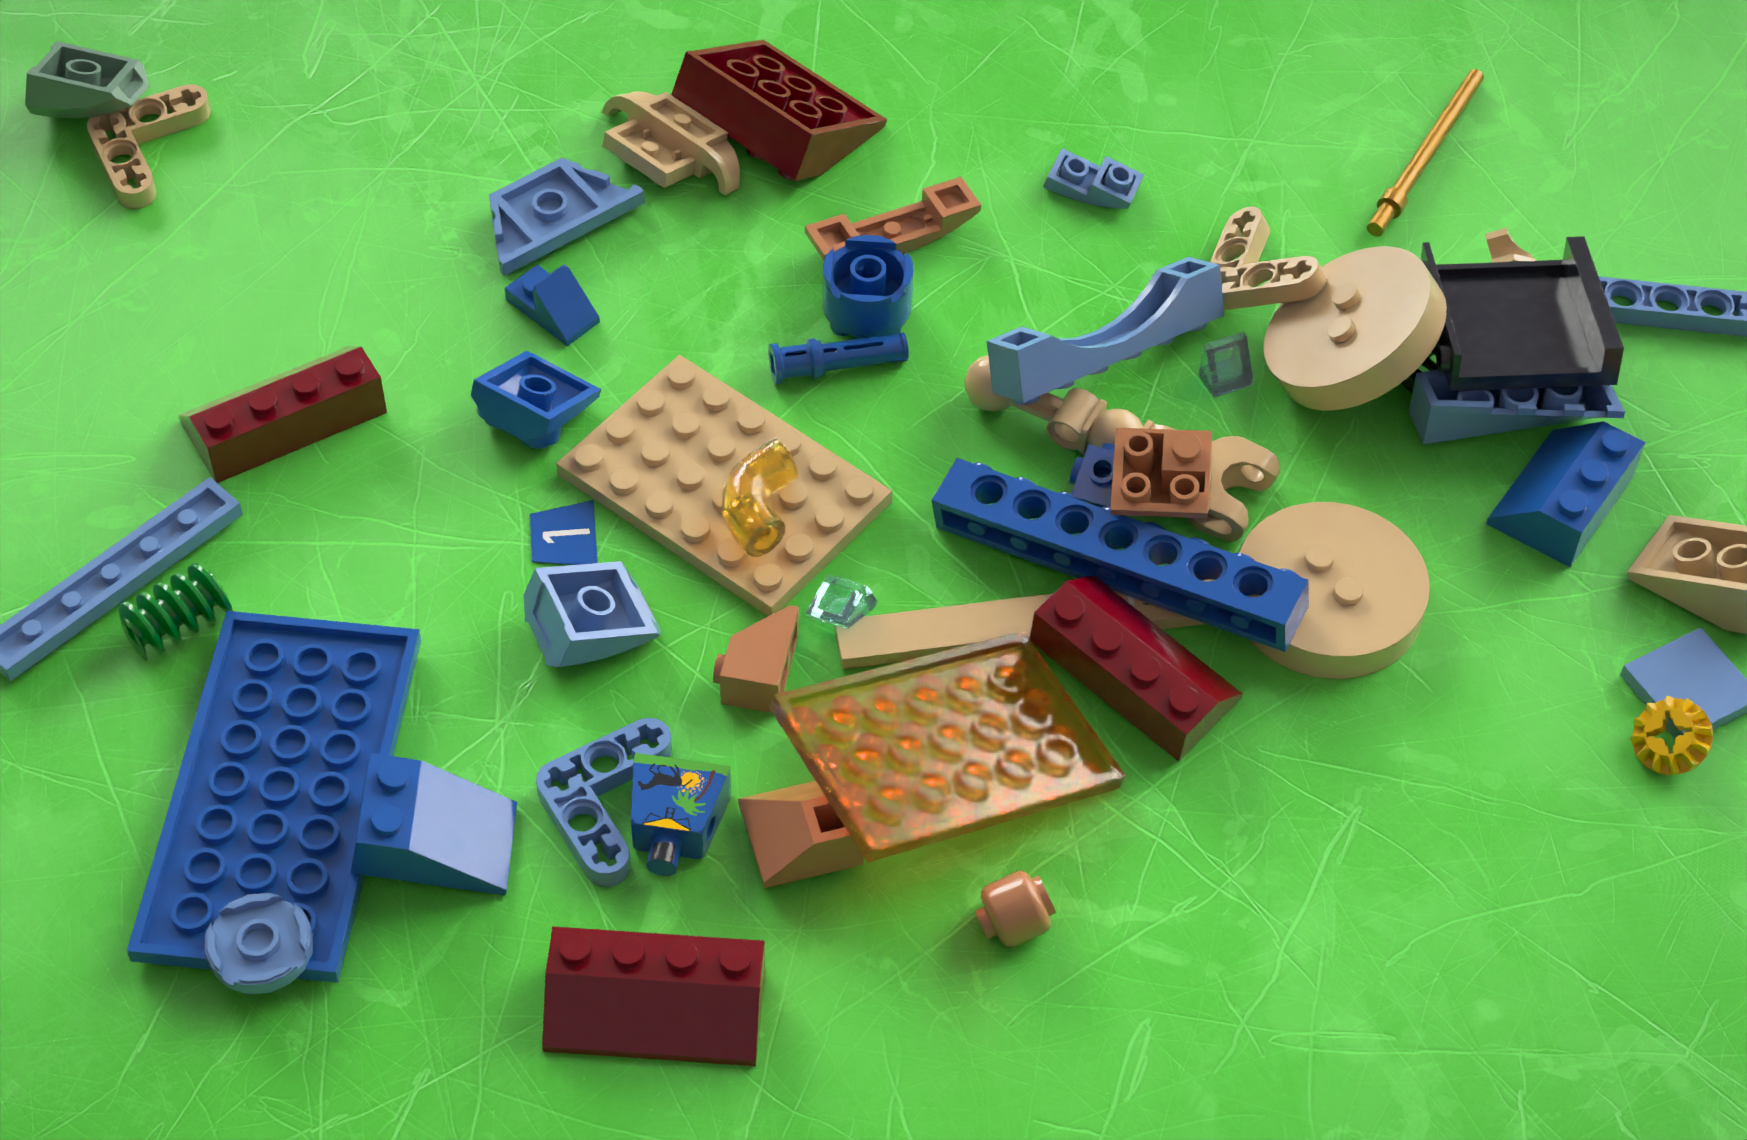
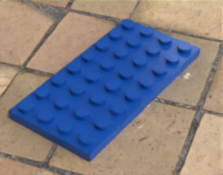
M226 611L127 948L131 962L211 970L205 955V933L210 923L213 926L215 920L220 917L219 911L228 903L248 894L272 893L282 896L283 901L290 902L292 905L295 903L303 909L311 925L313 953L305 970L296 979L339 983L365 876L353 874L350 871L370 753L394 756L421 645L420 629Z

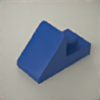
M537 264L505 287V297L510 304L566 346H569L600 323L598 313L571 270L565 264L551 274Z

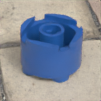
M875 235L854 236L845 240V246L835 252L834 248L830 250L823 263V310L830 322L831 330L840 336L851 335L859 338L880 337L900 333L912 310L913 262L907 252L905 256L896 249L895 242Z

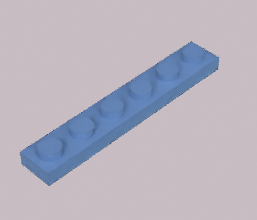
M209 477L0 625V672L10 682L242 516L240 502Z

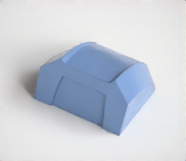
M621 561L534 569L524 593L525 622L529 623L546 658V666L564 667L604 659L643 645L661 636V628L642 591Z

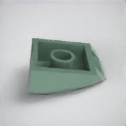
M56 41L51 47L50 52L36 67H32L26 75L25 105L30 114L53 118L96 117L133 106L149 87L144 66L140 60Z

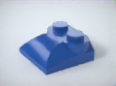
M525 351L474 379L471 397L477 405L478 415L489 426L508 432L521 439L529 447L541 449L557 443L560 438L562 425L573 419L598 399L601 389L545 359Z

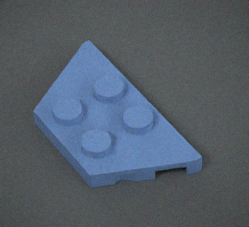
M560 158L489 194L500 273L506 276L644 204V190L634 184L629 190L610 183V175L596 170H586L578 163Z

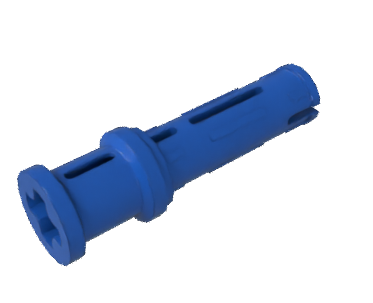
M902 332L887 336L821 344V341L815 338L807 339L806 344L779 347L777 343L769 344L768 356L772 380L774 384H782L786 378L808 375L812 379H820L821 376L825 375V371L889 362H906L909 358V349L906 335Z

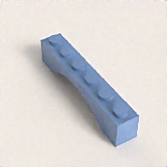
M1186 257L1156 270L1145 289L1129 308L1112 322L1092 333L1075 338H1056L1052 335L1021 326L988 340L987 349L993 393L1012 399L1016 404L1035 403L1045 393L1055 389L1069 388L1074 385L1075 380L1084 376L1103 373L1108 370V366L1121 360L1138 358L1141 356L1142 351L1155 345L1170 344L1174 341V337L1188 331L1204 329L1207 326L1206 323L1224 316L1220 265Z

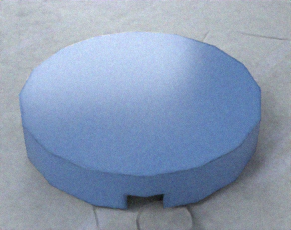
M272 893L248 894L228 903L219 911L220 917L215 920L213 926L210 923L205 933V955L215 978L229 989L245 994L271 993L289 985L305 970L313 953V933L303 909L295 903L292 905L290 902L283 901L282 896Z

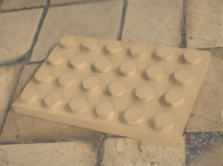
M680 354L556 463L557 475L767 616L781 610L892 503L891 489Z

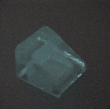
M1244 332L1203 345L1199 377L1212 396L1220 397L1252 385L1253 373L1247 336Z
M827 574L805 614L808 618L849 629L872 611L878 601L867 585Z

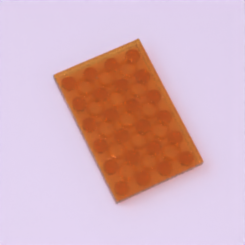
M1024 631L774 694L769 706L771 712L868 863L1120 789L1126 777L1123 770Z

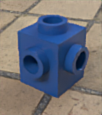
M1104 443L1101 448L1088 444L1084 458H1076L1070 475V484L1074 485L1072 495L1086 503L1101 508H1111L1114 444Z

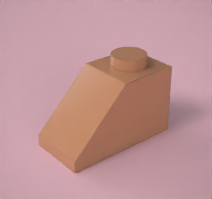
M789 605L730 637L726 655H717L713 672V683L720 684L721 704L779 714L799 638V607Z

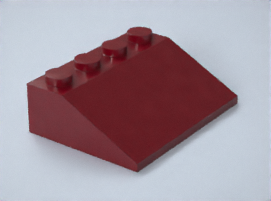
M765 40L685 52L671 94L728 132L727 138L734 139L746 147V152L749 155L767 161L778 169L777 171L782 177L791 181H801L805 178L822 175L883 129L887 122L886 118Z

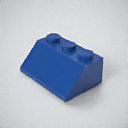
M1604 421L1552 430L1488 517L1486 524L1571 567L1633 479L1646 442Z

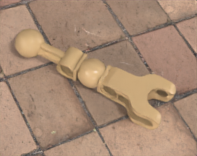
M988 355L979 357L969 366L964 379L965 390L970 401L980 409L995 412L1014 406L1048 422L1046 426L1047 434L1056 444L1069 450H1078L1083 455H1085L1088 444L1100 448L1104 443L1115 445L1116 428L1176 430L1165 425H1156L1150 420H1147L1143 426L1140 419L1128 410L1119 408L1106 410L1107 401L1099 400L1094 394L1080 388L1069 390L1064 399L1050 393H1045L1035 403L1016 404L1012 399L993 393ZM1240 436L1221 437L1212 441L1208 518H1188L1193 527L1225 541L1233 542L1241 538L1248 527V511L1242 502L1235 499L1225 490L1237 486L1257 491L1268 489L1280 473V464L1276 455L1268 449Z

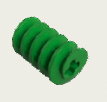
M196 563L192 564L187 569L188 578L180 573L171 576V588L162 582L154 585V598L145 592L136 595L137 608L127 601L119 605L118 611L123 630L134 649L145 661L148 660L145 645L150 644L161 653L165 651L163 635L167 634L176 643L182 641L179 626L184 624L195 634L199 632L197 616L201 615L210 624L216 622L213 607L218 605L225 612L233 611L226 592L210 571L207 572Z

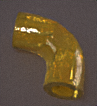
M775 438L754 449L732 468L722 489V516L735 541L751 557H760L767 554L782 540L786 527L784 522L770 508L769 499L777 490L798 479L797 467L791 454L784 444Z

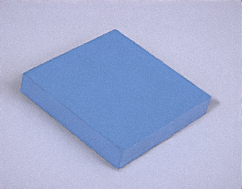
M1701 627L1625 664L1620 674L1645 705L1664 700L1666 696L1680 699L1688 698L1704 710L1713 730L1747 713V679ZM1668 718L1669 723L1666 724V729L1674 738L1684 735L1686 731L1678 730L1672 719Z

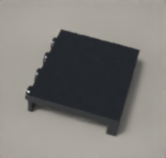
M1585 236L1566 237L1563 260L1437 265L1430 242H1423L1421 260L1439 285L1446 300V320L1442 334L1437 342L1436 366L1438 373H1445L1449 391L1617 385L1624 347Z

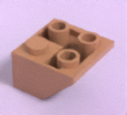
M1116 428L1111 515L1208 518L1212 471V431Z
M836 776L738 799L740 812L764 888L864 865V829L851 790Z

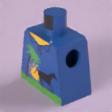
M635 753L631 807L633 848L638 851L649 852L646 863L649 871L661 876H671L677 871L680 857L701 859L706 856L730 801V766Z

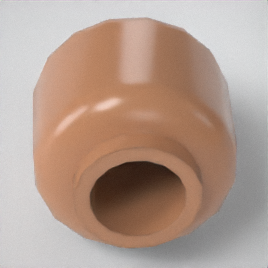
M1021 870L986 885L981 891V900L984 907L975 911L987 938L990 939L998 935L1002 944L1009 948L1019 946L1046 933L1051 926L1050 916L1056 914L1039 875L1031 878L1028 873Z

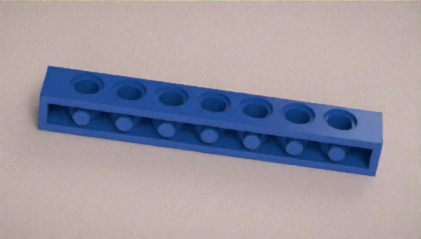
M956 458L931 500L936 528L1076 578L1094 575L1115 592L1286 652L1309 608V579L1301 577L1292 570L1285 568L1277 569L1262 564L1246 554L1231 553L1213 547L1200 538H1187L1167 531L1159 524L1153 522L1144 523L1124 515H1111L1110 507L1101 508L1086 503L1070 493H1058L1037 486L1029 479L1011 477L994 471L983 463H971ZM1213 579V581H1208V582H1207V581H1203V580ZM1249 595H1259V597H1247V596H1249Z

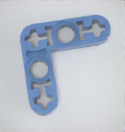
M655 718L637 720L548 762L537 773V792L542 806L587 878L598 886L612 887L623 882L630 873L631 863L627 843L597 796L633 780L635 753L670 758L672 751L671 733L669 727L663 721ZM648 738L651 743L657 742V747L650 748L649 745L641 744L640 741ZM624 747L627 749L628 755L632 754V760H627ZM602 756L615 758L619 763L614 770L607 773L597 772L591 767L592 762ZM577 769H582L585 782L582 781L581 773L577 775ZM559 780L562 785L568 784V789L560 791L557 786L552 787L551 783ZM581 814H589L597 820L595 827L585 832L572 829L569 823L575 816ZM601 842L602 850L607 858L610 860L615 859V865L608 867L604 861H598L597 844Z

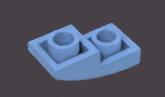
M1062 148L1043 187L1080 202L1102 207L1128 209L1144 174L1105 156L1100 167Z

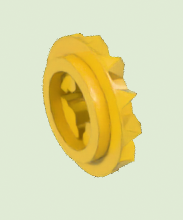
M1666 696L1664 700L1647 703L1646 709L1640 716L1634 718V728L1630 740L1636 756L1647 768L1659 774L1678 775L1696 768L1707 757L1713 742V729L1704 710L1688 698L1680 699ZM1668 718L1672 719L1678 730L1686 731L1684 735L1675 738L1673 753H1671L1664 739L1655 737L1659 733L1666 732V724L1669 723Z

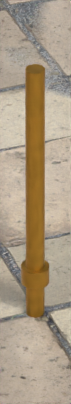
M1477 69L1469 71L1393 187L1387 188L1377 202L1378 210L1367 225V231L1371 235L1381 236L1390 221L1400 216L1408 203V194L1483 82L1484 75L1481 71Z

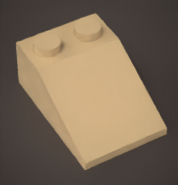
M1669 515L1627 571L1628 578L1726 631L1747 634V526Z

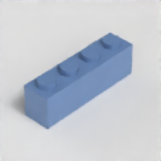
M1438 370L1416 373L1409 414L1422 443L1429 444L1593 418H1624L1625 410L1612 385L1449 391L1445 373H1438Z

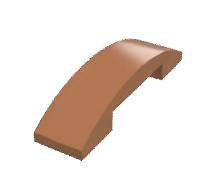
M958 177L923 188L922 200L920 202L851 223L844 213L806 225L804 232L823 261L830 250L834 248L835 252L845 246V240L860 235H875L888 238L895 242L896 249L904 254L925 246L954 231L981 211V204L963 178Z

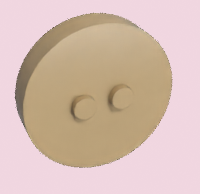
M1388 246L1371 247L1338 257L1321 267L1327 280L1326 285L1317 295L1305 300L1280 304L1266 331L1264 356L1270 371L1287 394L1298 404L1322 411L1342 410L1364 404L1387 393L1406 380L1432 352L1445 325L1446 300L1442 290L1422 260L1405 249Z
M1309 502L1287 507L1268 516L1245 539L1239 553L1246 554L1257 562L1277 569L1285 568L1292 570L1301 577L1309 579V608L1286 652L1250 640L1261 652L1278 664L1313 677L1328 679L1361 677L1380 671L1396 662L1409 650L1416 640L1429 599L1430 583L1427 567L1422 555L1410 538L1385 518L1371 511L1348 504ZM1249 595L1247 597H1259V595Z

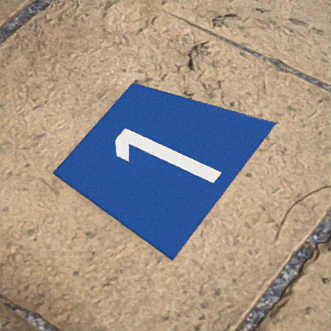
M593 500L530 514L532 562L571 565L598 563Z

